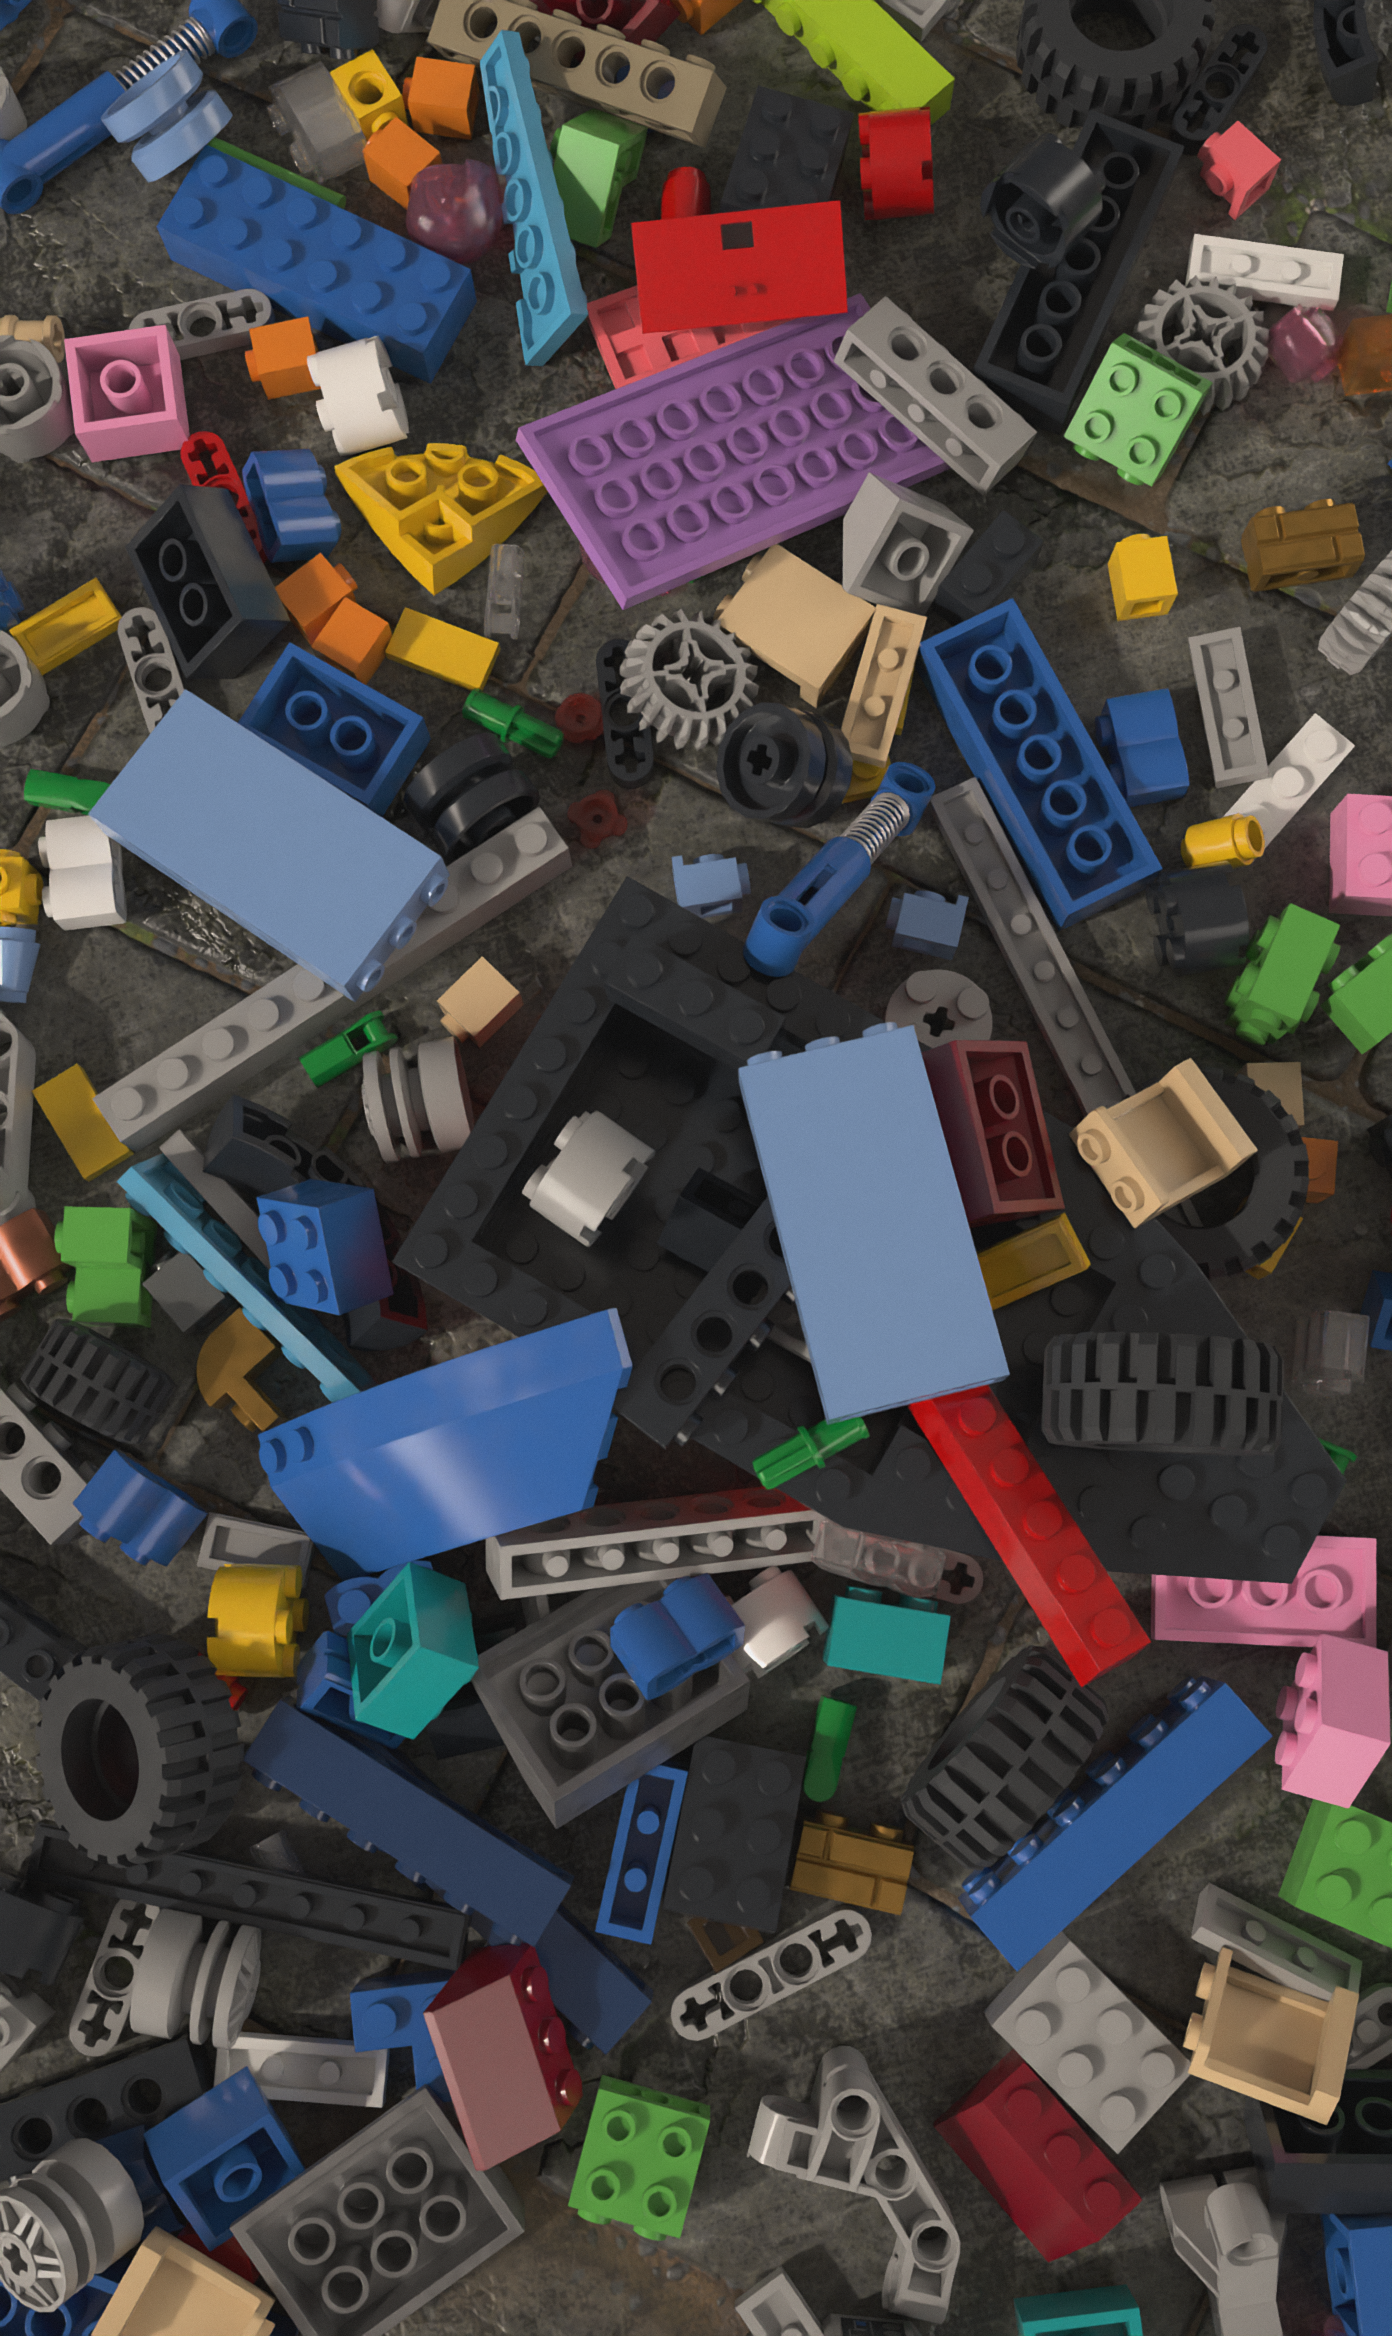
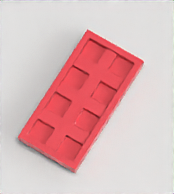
M637 285L587 303L588 316L586 317L615 389L796 319L642 334Z

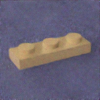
M877 604L841 727L842 732L849 741L852 760L885 768L927 617Z

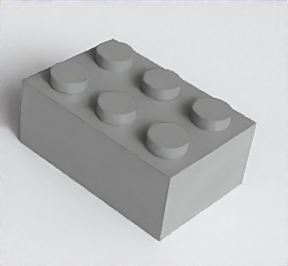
M1062 1931L1028 1962L983 2011L991 2026L1117 2154L1190 2075L1188 2070L1191 2061Z

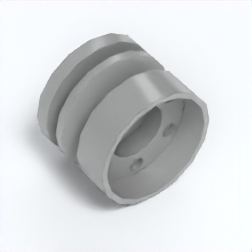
M455 1036L420 1042L418 1048V1067L409 1069L399 1047L391 1048L389 1052L391 1073L386 1072L382 1057L378 1051L364 1053L363 1105L369 1130L378 1143L380 1153L386 1164L400 1161V1136H404L412 1158L421 1157L423 1148L422 1132L432 1131L434 1140L442 1153L462 1148L473 1130L475 1122L463 1061Z
M167 1908L162 1909L152 1924L137 1969L130 2010L131 2029L136 2033L171 2039L176 2035L186 2014H190V2040L193 2044L202 2045L212 2030L214 2047L230 2051L237 2041L243 2023L248 2017L255 1999L261 1970V1929L242 1925L234 1939V1924L221 1920L215 1927L208 1943H204V1919L202 1916Z
M87 2138L71 2139L42 2160L32 2171V2174H23L9 2188H4L0 2191V2280L17 2300L37 2312H54L74 2293L84 2288L93 2279L94 2274L104 2272L141 2240L144 2219L140 2198L132 2179L124 2167L106 2148Z

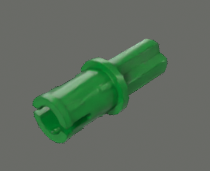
M474 688L463 706L462 718L500 735L501 742L505 744L513 741L546 758L556 756L564 739L562 731L524 713V706L517 704L513 707L482 692L479 688Z
M861 1417L827 1425L825 1419L807 1430L803 1425L798 1427V1435L756 1457L752 1464L762 1485L767 1490L773 1489L815 1465L819 1469L825 1467V1459L863 1438L870 1437V1434Z

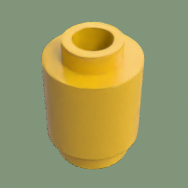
M1237 813L1190 826L1186 831L1185 838L1181 842V855L1187 867L1223 860L1228 861L1233 869L1247 866L1253 862L1254 858L1263 855L1265 848L1264 834L1259 821L1252 815L1244 817Z

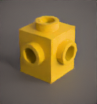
M0 849V926L16 927L17 924L38 925L39 905L42 904V889L44 887L41 874L24 857H21L22 855L19 852L7 849Z

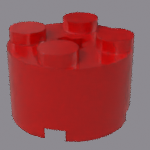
M919 106L859 113L860 145L862 146L860 173L865 220H883L934 214L930 107Z

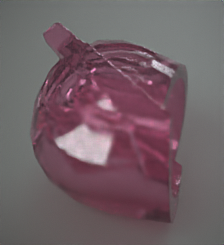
M466 159L464 165L439 164L418 172L412 178L406 213L409 236L414 243L459 264L473 263L484 257L495 245L502 224V197L496 170L484 162Z

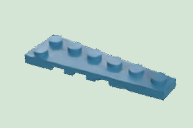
M501 30L480 60L489 128L493 140L496 174L505 175L507 184L504 192V203L501 204L504 224H512L514 231L515 250H512L508 255L511 273L520 274L524 299L516 302L524 361L527 366H544L588 316L587 296L582 290L576 266V252L570 241L564 217V203L558 193L553 172L552 154L547 148L541 123V109L538 103H536L530 79L529 61L524 54L519 32Z
M164 1153L131 1166L121 1176L117 1183L126 1191L125 1197L128 1203L139 1213L145 1216L151 1215L166 1230L164 1232L165 1238L176 1250L183 1254L190 1253L205 1268L203 1270L204 1276L216 1289L232 1294L244 1306L242 1312L251 1324L260 1330H268L282 1343L281 1350L286 1358L301 1369L307 1368L321 1382L320 1388L331 1402H336L378 1386V1383L334 1335L321 1324L309 1308L278 1302L277 1295L270 1285L269 1269L260 1260L253 1257L248 1258L242 1251L241 1238L227 1223L222 1224L214 1220L204 1210L203 1206L207 1201Z

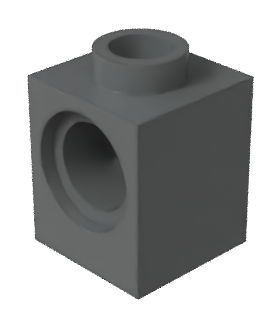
M173 1250L163 1255L152 1265L150 1272L153 1275L142 1284L183 1333L196 1337L235 1304L236 1301L228 1292L224 1293L216 1289L206 1279L203 1273L205 1268L190 1253H177Z

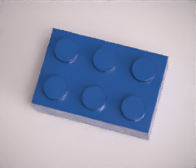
M290 642L238 721V724L380 817H383L431 740L422 716Z

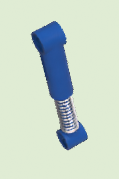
M191 0L189 6L190 19L185 21V25H179L178 31L172 30L171 36L165 35L164 41L158 40L157 46L151 45L150 51L144 50L143 56L137 55L136 61L130 60V67L123 65V72L117 70L115 76L108 71L104 72L12 140L0 139V207L6 213L13 215L30 209L41 196L43 185L112 135L101 121V116L107 108L135 82L170 56L186 49L195 63L200 64V56L203 59H207V55H218L220 53L223 57L233 58L244 53L251 46L257 35L258 24L254 17L239 0Z
M895 762L889 765L877 792L871 798L870 804L848 826L842 835L828 840L778 896L769 897L763 901L742 948L743 956L750 966L758 972L774 977L787 976L793 972L801 953L869 876L871 864L896 836H907L915 831L936 788L935 782L929 773L911 763Z

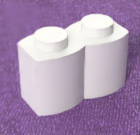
M89 815L47 820L45 836L40 837L38 841L42 865L44 868H50L49 886H44L42 889V901L46 915L53 917L54 921L64 931L126 923L127 908L122 876L121 844L104 834Z

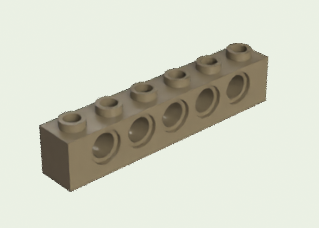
M440 0L427 42L445 58L459 63L475 65L476 69L481 70L480 60L501 30L519 32L524 54L529 61L530 79L534 89L591 109H598L706 148L727 88L714 72L715 66L711 62L690 54L687 55L685 61L669 56V49L647 39H643L640 46L625 41L626 36L623 33L606 25L598 24L596 31L582 27V21L572 14L554 9L552 16L538 12V6L529 0ZM497 21L494 33L484 38L486 28L492 22ZM541 35L539 46L533 52L527 53L530 41ZM585 50V57L581 64L575 68H570L574 55ZM630 65L628 76L622 82L614 84V77L617 71L623 66ZM675 80V86L671 94L666 98L658 99V92L661 86L667 81Z

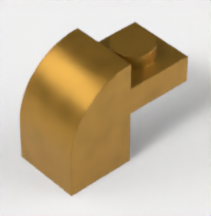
M240 1307L219 1325L203 1344L197 1360V1382L203 1398L210 1407L222 1410L234 1400L237 1404L231 1408V1411L236 1418L251 1432H254L258 1427L262 1432L286 1423L289 1419L254 1380L279 1358L283 1352L280 1344L267 1330H260L248 1321Z

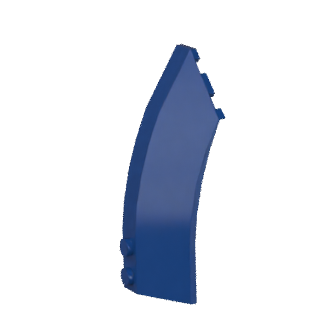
M617 1308L600 1311L425 1368L343 1398L258 1434L260 1442L259 1458L263 1469L268 1474L272 1490L342 1581L371 1575L480 1540L592 1508L599 1488L593 1481L597 1461L607 1458L618 1417L612 1412L617 1389L627 1387L633 1367Z

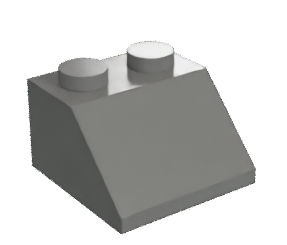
M869 472L843 519L842 588L847 593L872 603L925 616L937 595L939 584L950 573L974 530L943 503Z

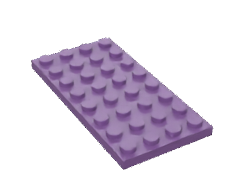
M861 293L847 298L848 313L793 319L518 428L516 442L622 610L845 515L869 472L907 488L951 469L945 461L834 362L847 329L871 309Z

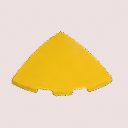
M428 443L423 454L397 456L392 447H387L353 457L334 466L335 475L371 528L412 576L434 596L461 579L496 550L531 514L548 492L537 473L524 464L503 455H499L495 463L469 456L465 446L455 444Z

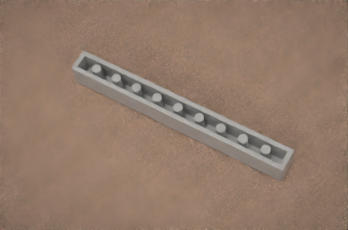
M540 806L446 867L450 876L447 878L448 886L444 895L434 906L430 907L427 905L415 921L417 926L410 941L402 949L395 948L383 964L385 970L378 984L370 992L363 991L356 1002L297 964L93 1097V1101L119 1141L136 1153L570 869L572 862L569 848Z

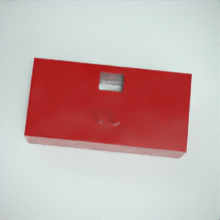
M840 200L631 223L642 334L848 313Z

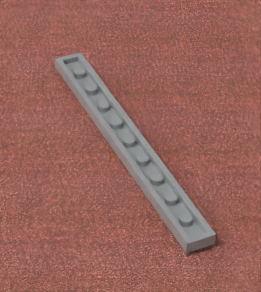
M976 777L932 796L927 806L1084 1118L1092 1110L1100 1106L1108 1109L1118 1104L1127 1094L1130 1096L1135 1095L1136 1092ZM1190 1198L1164 1212L1179 1223L1204 1227Z

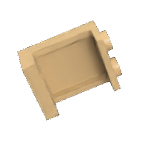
M775 544L768 549L764 556L756 554L752 558L742 576V581L745 583L735 596L727 594L714 613L713 620L721 618L720 630L728 635L735 632V644L740 647H750L752 655L800 685L799 697L817 708L867 638L876 607L862 598L847 593L842 588V585L780 545Z
M1192 1058L1173 1067L1156 1084L1108 1109L1100 1106L1092 1110L1069 1133V1136L1078 1147L1082 1158L1090 1164L1111 1194L1115 1205L1123 1211L1134 1228L1139 1227L1227 1177L1258 1151Z
M1221 1947L1215 1966L1204 1962L1195 1996L1205 1999L1202 2015L1192 2012L1185 2034L1183 2047L1193 2050L1188 2073L1327 2125L1341 2095L1359 1994L1336 1986L1329 2002L1231 1967L1233 1950Z
M155 2226L138 2249L91 2336H270L276 2324L266 2319L276 2298L158 2226Z

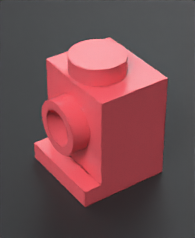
M1236 121L1222 135L1219 132L1212 134L1197 154V157L1204 163L1200 176L1214 194L1223 196L1231 204L1228 214L1234 220L1269 190L1281 162V159L1239 121Z

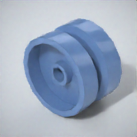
M186 49L175 53L150 70L119 96L101 116V121L118 143L130 142L144 135L133 148L131 159L148 183L167 175L192 158L226 126L233 116L216 90H205L189 98L201 84L203 73Z

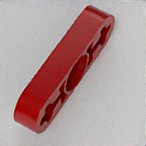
M200 431L190 435L188 441L183 442L180 454L194 486L224 488L239 495L236 507L264 564L267 556L260 540L257 517L249 504L246 491L224 442L218 435L208 431ZM207 450L219 474L209 478L199 456L201 452Z

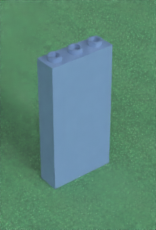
M186 689L88 813L104 834L354 1002L357 1001L363 991L370 992L378 984L385 970L383 964L395 948L402 949L410 941L416 930L417 924L415 921L427 905L432 907L442 898L448 886L447 878L450 876L440 855Z
M895 1022L882 1023L864 1030L862 1038L840 1043L839 1037H825L808 1043L805 1046V1052L785 1057L782 1056L781 1051L764 1052L747 1060L748 1066L738 1068L739 1085L827 1425L1001 1382L1010 1375L914 1025L898 1028Z

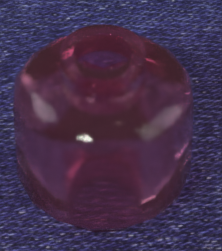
M1299 303L1269 329L1268 334L1271 339L1267 344L1268 356L1291 383H1300L1310 377L1316 384L1340 363L1335 354L1343 344L1342 333L1318 305H1311L1304 309Z

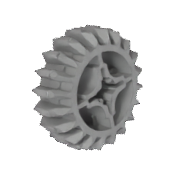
M1195 275L1189 280L1187 288L1176 279L1169 286L1168 292L1159 289L1153 296L1151 303L1146 304L1142 308L1138 318L1139 323L1135 325L1131 337L1213 382L1199 407L1204 416L1207 412H1210L1213 403L1221 411H1224L1225 408L1230 406L1232 399L1240 402L1246 396L1249 388L1258 382L1262 373L1261 367L1265 365L1268 358V348L1265 346L1269 340V329L1261 327L1264 321V311H1250L1253 304L1252 295L1242 299H1238L1235 296L1237 293L1236 283L1227 288L1226 291L1218 288L1217 276L1210 280L1208 286H1202ZM1172 324H1175L1178 331L1174 341L1165 346L1162 332ZM1234 345L1237 360L1234 364L1225 368L1222 362L1226 348Z
M1392 550L1357 589L1320 637L1318 650L1328 657L1327 661L1337 669L1342 668L1349 675L1359 673L1392 636Z
M682 609L674 612L670 620L664 614L655 617L651 626L648 624L642 626L636 634V639L631 640L625 649L627 659H624L620 666V675L626 679H624L620 686V694L633 697L627 705V713L641 712L643 714V718L639 722L640 730L647 729L651 725L658 729L656 733L657 743L664 741L667 735L674 737L676 750L683 748L688 739H690L696 751L703 749L708 740L716 746L721 743L728 726L743 710L754 705L751 701L758 694L759 686L752 681L757 675L758 666L745 663L751 655L750 647L737 648L735 645V632L726 635L720 630L721 618L719 620L715 619L709 625L704 622L702 610L694 613L690 621ZM672 650L673 658L670 661V665H665L661 671H653V658L664 651ZM716 689H724V704L717 709L706 711L705 703L709 698L708 695H712Z

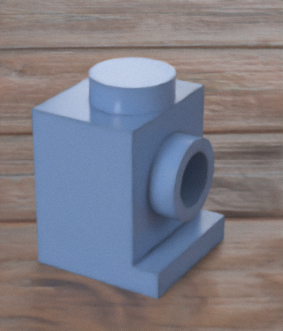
M708 854L695 858L693 864L683 865L682 855L672 857V872L678 905L701 918L742 912V895L751 894L746 863L737 864L736 857L724 859L721 854Z
M916 891L914 895L904 893L903 900L892 897L885 926L887 929L895 930L891 946L952 960L958 947L969 897L958 895L955 904L946 903L945 897L930 891Z

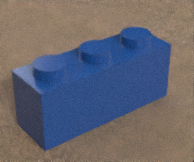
M666 1760L627 1785L595 1932L651 1945L688 1775V1764Z

